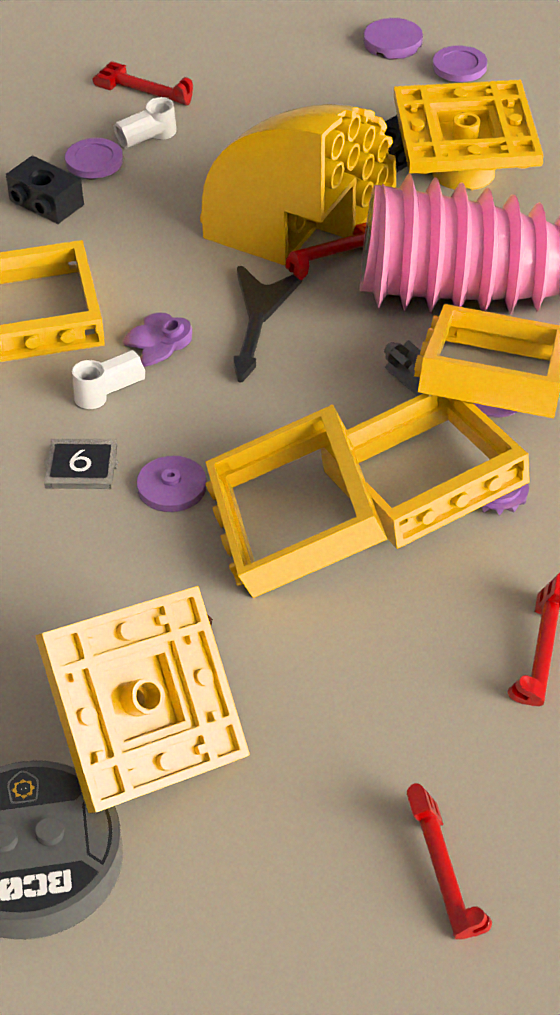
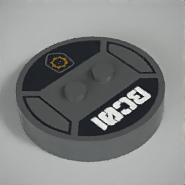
M31 760L0 766V937L26 940L47 937L63 932L93 914L107 899L117 882L123 861V842L116 807L112 806L96 813H88L75 768L69 765L52 761Z

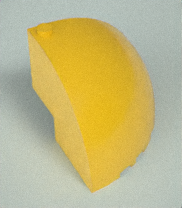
M323 104L288 110L251 127L220 153L208 171L203 187L202 211L200 214L203 238L285 266L286 258L290 252L299 250L316 229L341 237L352 236L355 225L367 222L373 185L384 184V186L396 187V160L394 155L389 154V147H391L393 140L392 137L385 135L387 129L385 121L381 117L374 116L375 112L372 110L347 105Z

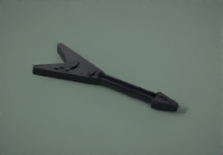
M243 266L237 267V277L250 319L240 354L233 357V365L239 383H242L256 368L254 354L263 322L268 320L302 283V280H299L294 274L273 284L265 285L260 283Z

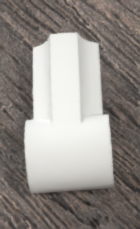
M165 97L153 98L147 102L146 110L116 122L113 127L119 144L124 149H127L150 138L165 140L173 137L177 132L173 101Z
M132 350L102 363L95 360H84L75 364L72 368L74 402L76 405L84 409L99 408L106 402L107 394L145 379V369L140 361V357Z

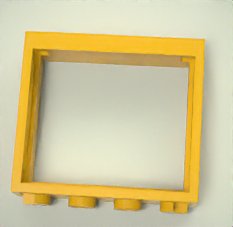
M83 240L0 252V284L78 272L87 307L85 312L0 325V362L105 345L102 317ZM76 261V264L69 265V262ZM94 329L95 333L85 335V330Z
M444 304L440 316L433 315L431 328H428L426 340L423 341L420 355L416 359L414 377L420 378L418 392L554 419L560 393V325ZM448 341L548 360L550 364L547 376L444 357L440 356L444 342Z
M423 393L347 430L357 460L361 463L449 420L490 459L393 508L366 482L386 538L396 549L529 483L528 453L474 403ZM331 444L321 448L324 472L350 499Z
M333 404L205 461L210 481L205 484L212 499L217 501V505L212 507L213 513L220 527L224 528L226 532L220 535L221 541L229 557L232 556L234 560L233 563L229 564V569L235 577L237 586L244 584L253 598L387 540L349 435ZM331 444L357 517L254 561L233 488Z

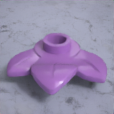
M154 313L144 318V325L131 329L125 336L123 344L128 347L143 349L141 363L143 367L169 358L174 350L186 347L192 340L193 329L186 318H173L168 313Z

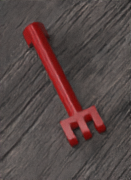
M113 61L109 62L106 67L93 77V83L97 87L110 91L119 84L158 97L169 98L172 101L189 105L192 100L193 83L188 77H184L172 88L128 75L126 65Z
M366 222L355 225L352 236L291 251L286 258L285 268L299 280H302L308 274L309 261L363 247Z
M560 573L537 594L534 612L541 614L531 677L528 675L522 676L508 689L509 697L521 704L537 707L544 705L560 609Z
M414 783L410 785L407 789L409 804L413 816L421 825L455 939L471 938L488 932L492 927L491 918L478 906L465 908L440 826L444 824L436 801L421 784Z

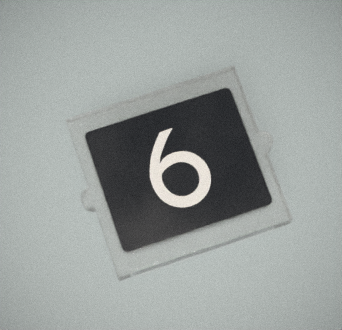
M51 439L49 457L44 460L45 468H47L44 481L45 489H112L114 469L119 467L118 460L116 459L117 439Z

